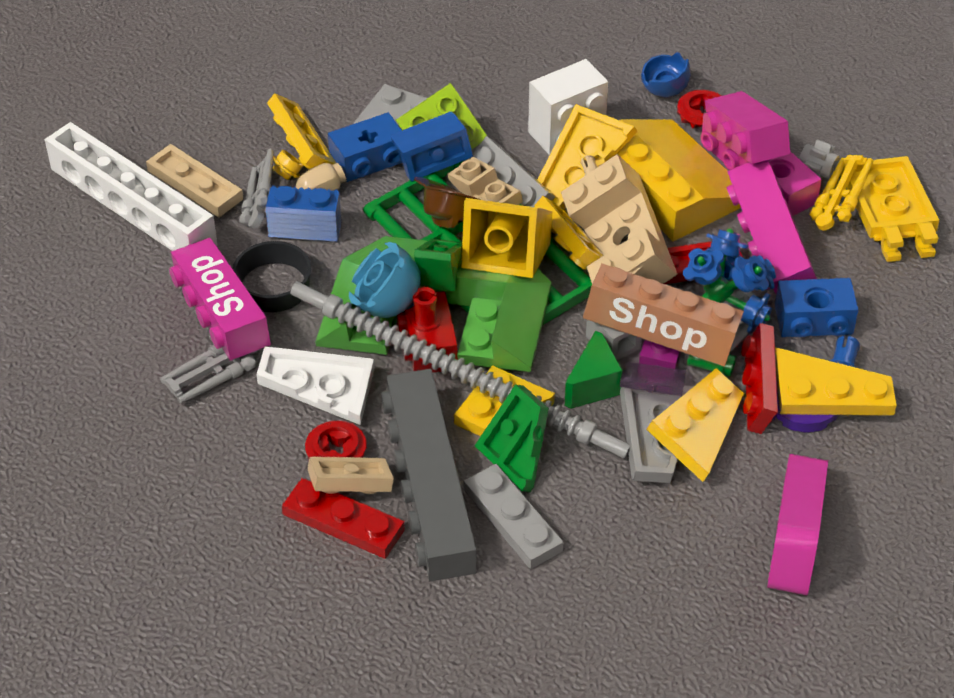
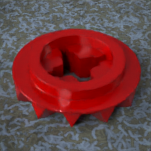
M694 90L684 94L677 104V114L681 116V122L690 123L692 129L698 126L702 127L704 113H701L700 106H703L706 112L705 100L722 95L709 90Z
M329 421L318 425L309 433L305 442V451L308 459L310 457L364 458V453L367 449L366 438L361 429L345 421ZM329 441L332 445L335 444L336 447H343V453H338L336 450L330 451Z

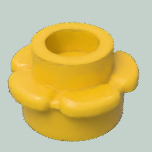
M283 149L277 156H273V162L275 163L273 170L286 180H289L291 176L294 178L300 177L299 172L304 165L295 156Z

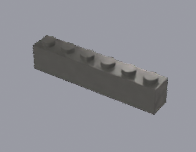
M426 369L387 375V391L381 392L384 414L391 413L392 420L387 421L390 442H398L399 449L394 450L397 473H405L406 480H401L404 503L412 504L413 510L408 511L411 535H419L420 542L415 543L418 566H426L429 581L476 574V547L432 370Z

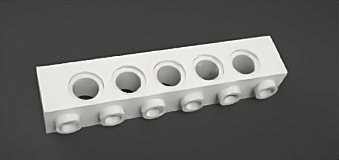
M69 122L45 139L51 170L170 250L174 251L207 238H211L215 245H218L214 216L78 126Z

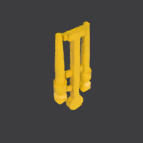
M847 155V157L840 159L822 194L818 195L814 204L815 207L810 212L812 221H815L819 230L824 231L833 227L835 223L833 215L837 211V217L840 222H849L852 216L851 212L855 210L858 204L857 198L874 160L872 158L867 159L863 155ZM844 165H847L846 168H845V170H844V172H843V174H842V177H841V179H840V181H839V183H838V185H837V187H836V184H837V182H838V180H839V177H840L841 172H842V170H843V168H844ZM864 165L852 190H846L857 166ZM842 197H845L842 205L839 206Z

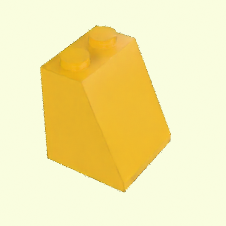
M466 198L464 201L461 268L533 278L550 246L553 211Z

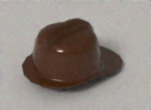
M414 178L416 182L424 186V212L430 215L434 224L439 227L453 229L457 223L463 222L464 201L466 198L481 200L429 179Z

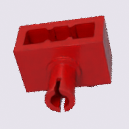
M428 287L418 288L417 292L413 295L414 306L396 315L398 331L407 330L408 336L411 337L415 334L418 341L426 339L427 346L435 344L437 351L444 348L446 355L449 356L451 353H454L455 359L458 360L457 341L445 291L435 292ZM403 350L404 361H411L413 371L431 369L432 373L442 372L440 367L437 370H433L432 363L424 365L422 358L414 360L411 353L405 356Z

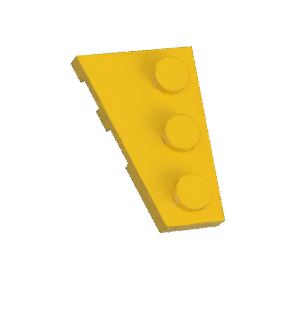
M575 104L537 180L555 196L552 201L565 209L566 206L561 192L584 177L585 173L580 163L581 159L584 158L586 160L585 156L592 155L595 158L597 167L615 156L638 131L632 125Z
M716 368L653 419L646 430L703 482L711 471L744 393Z

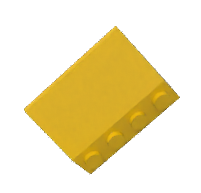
M619 120L634 126L638 132L617 154L640 175L660 230L673 242L741 208L740 204L734 206L726 187L732 185L728 170L674 120Z

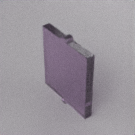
M626 362L620 380V387L643 390L649 393L656 392L682 396L687 371L660 367L659 365Z

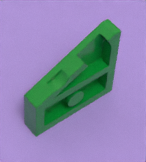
M515 384L474 446L493 464H497L521 491L531 492L534 488L549 408L525 386Z

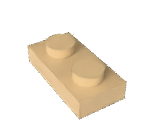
M309 458L308 473L315 491L329 494L338 493L339 491L362 492L365 494L392 491L394 478L385 458Z

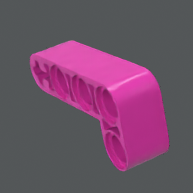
M789 454L767 588L808 595L820 532L828 460Z

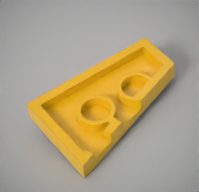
M775 347L776 383L780 414H895L897 405L891 376Z

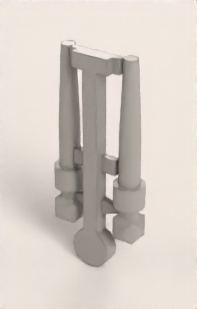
M268 149L266 157L257 167H252L246 197L242 203V214L240 215L239 222L253 229H257L264 218L262 210L266 207L270 187H272L270 181L273 149Z
M212 345L208 348V351L164 375L160 380L181 404L230 378L233 380L243 375L244 370L248 372L255 368L256 360L250 354L257 353L259 350L249 353V355L241 358V361L239 357L231 360L234 363L228 365L226 370H224L221 366L229 363L230 360L222 348L216 349ZM212 371L217 374L185 394L181 391V388Z

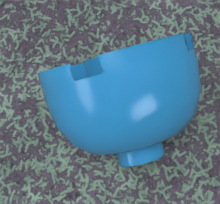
M392 242L385 243L389 248L382 252L377 248L374 249L362 261L351 281L357 285L355 294L349 291V299L353 305L360 307L364 312H370L372 316H379V318L393 317L414 306L413 295L420 288L421 272L414 258L406 250Z

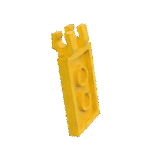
M908 156L874 160L857 198L858 204L856 206L869 238H873L874 241H881L882 253L887 262L901 261L902 255L898 248L903 247V238L915 237V247L921 258L935 257L936 251L932 244L938 242L936 231H938L939 218ZM844 165V168H843V170H842V172H841V176H842V174H843V172H844V170H845V168H846L847 165ZM864 165L857 166L847 186L848 190H852Z

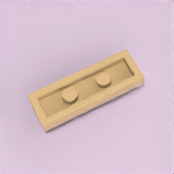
M172 144L146 161L148 172L218 218L243 200L241 188Z

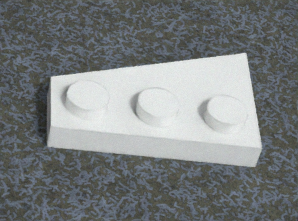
M265 346L257 371V382L259 385L361 425L375 369L374 359Z

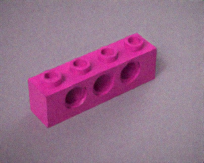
M703 123L701 143L708 151L717 156L727 169L732 170L748 163L746 159L708 133ZM791 151L788 155L769 159L792 216L814 206L820 192L822 179Z

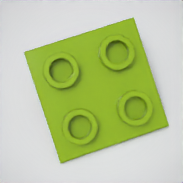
M451 83L395 120L401 130H405L445 113L453 112L466 128L471 150L480 145L487 136Z

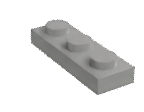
M488 136L484 138L473 152V157L495 168L499 180L520 190L523 202L520 203L522 206L535 207L534 205L543 195L551 201L555 198L547 188Z
M497 464L464 480V491L530 570L563 552L564 542Z

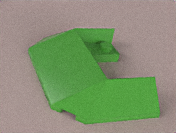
M384 236L343 258L331 294L342 298L343 304L351 303L349 291L355 294L357 286L351 282L362 261L374 249L377 248L382 252L389 248L385 243L392 242L406 250L414 258L415 249L427 241ZM462 260L459 261L455 291L433 289L435 292L445 291L448 304L470 306L458 349V360L464 358L465 364L474 363L476 366L491 367L493 365L501 369L531 372L552 287L551 281L539 268L533 278L465 269L461 268ZM326 316L323 317L315 341L316 346L387 355L389 346L385 345V340L382 339L380 342H377L375 335L367 337L365 330L359 333L356 326L349 328L347 321L339 323L338 317L334 319ZM396 316L380 318L381 323L388 321L391 328L397 323Z

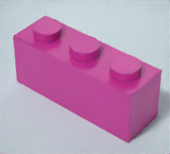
M740 91L705 100L706 113L703 114V123L706 131L751 164L790 154L788 121L745 92Z

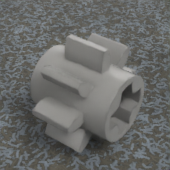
M817 139L815 146L805 145L799 159L821 179L823 177L830 179L839 163L840 156L833 153L835 146Z

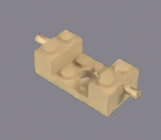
M618 154L599 167L596 165L594 156L587 155L585 156L586 160L582 158L580 163L585 173L584 177L563 190L561 194L569 217L585 230L589 239L604 255L586 267L592 284L601 263L621 268L624 271L647 279L656 280L662 284L676 276V269L640 175ZM629 234L628 240L620 244L623 237Z

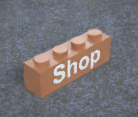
M601 263L591 286L583 318L725 366L744 311L725 303H719L695 295L689 291H683L659 283L653 279L629 273L621 268Z

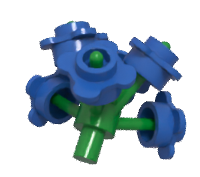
M731 228L727 230L719 229L718 235L707 233L706 237L712 239L710 248L702 251L700 248L692 250L689 253L690 262L688 267L683 270V275L688 281L695 280L698 284L704 285L703 288L706 292L701 297L719 303L727 301L742 309L744 312L740 321L749 325L746 332L751 334L756 325L760 323L765 324L766 321L770 320L772 308L767 306L770 294L766 293L763 298L753 294L747 303L732 296V294L738 288L747 293L754 289L756 291H764L767 288H775L773 281L776 278L774 266L767 258L763 259L761 255H753L749 259L741 257L740 249H748L749 245L739 242L740 234L735 233Z

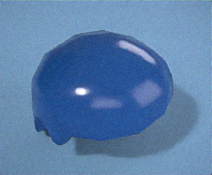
M679 52L672 56L663 54L650 58L643 65L641 73L644 87L651 94L663 98L678 95L687 87L690 81L689 59L684 60Z

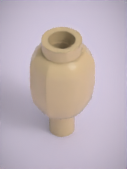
M323 163L302 174L297 180L295 187L297 189L301 187L303 189L310 188L311 190L323 188L334 191L336 189L339 190L341 183L347 180L339 163L334 165Z

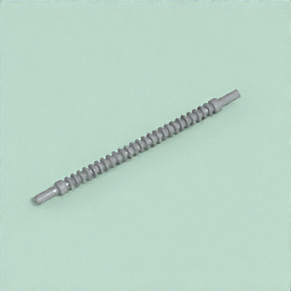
M298 281L292 286L291 295L321 309L324 316L330 319L338 317L339 323L347 321L349 328L356 326L359 333L365 330L367 337L375 335L377 342L383 339L386 346L395 345V351L403 349L405 356H408L410 353L413 354L414 360L422 358L424 365L432 363L433 370H437L440 367L442 374L450 372L452 379L460 377L462 384L468 381L471 383L470 387L472 389L478 386L480 387V393L488 391L490 392V398L500 397V403L504 402L513 388L511 381L505 384L502 377L494 379L493 372L484 374L483 367L476 370L474 363L466 365L464 358L456 360L455 354L446 355L444 348L437 351L435 344L427 346L426 339L418 341L415 334L409 337L407 330L399 332L397 325L391 328L388 321L381 323L379 316L371 318L368 311L362 314L360 307L352 309L350 302L343 304V299L334 294L327 296ZM550 400L543 403L549 408L547 416L549 427L555 424L558 426L557 430L559 432L565 429L568 436L577 435L576 440L585 445L591 442L623 459L627 456L630 445L597 429L595 422L588 419L583 422L580 420V415L572 417L570 416V410H566L564 413L560 411V405H557L555 408L552 407Z

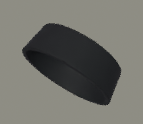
M267 241L255 244L244 250L233 264L232 269L242 283L245 277L255 268L265 264L281 263L299 270L304 276V280L301 283L308 287L310 285V259L302 249L291 243ZM247 290L262 312L285 311L302 301L291 295V291L278 295H260Z

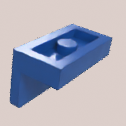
M453 112L445 113L390 136L392 143L400 152L406 176L410 181H414L415 177H424L473 157L466 128Z

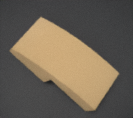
M475 157L464 161L459 167L447 174L452 184L465 195L485 201L519 205L523 202L520 190L499 180L494 167Z

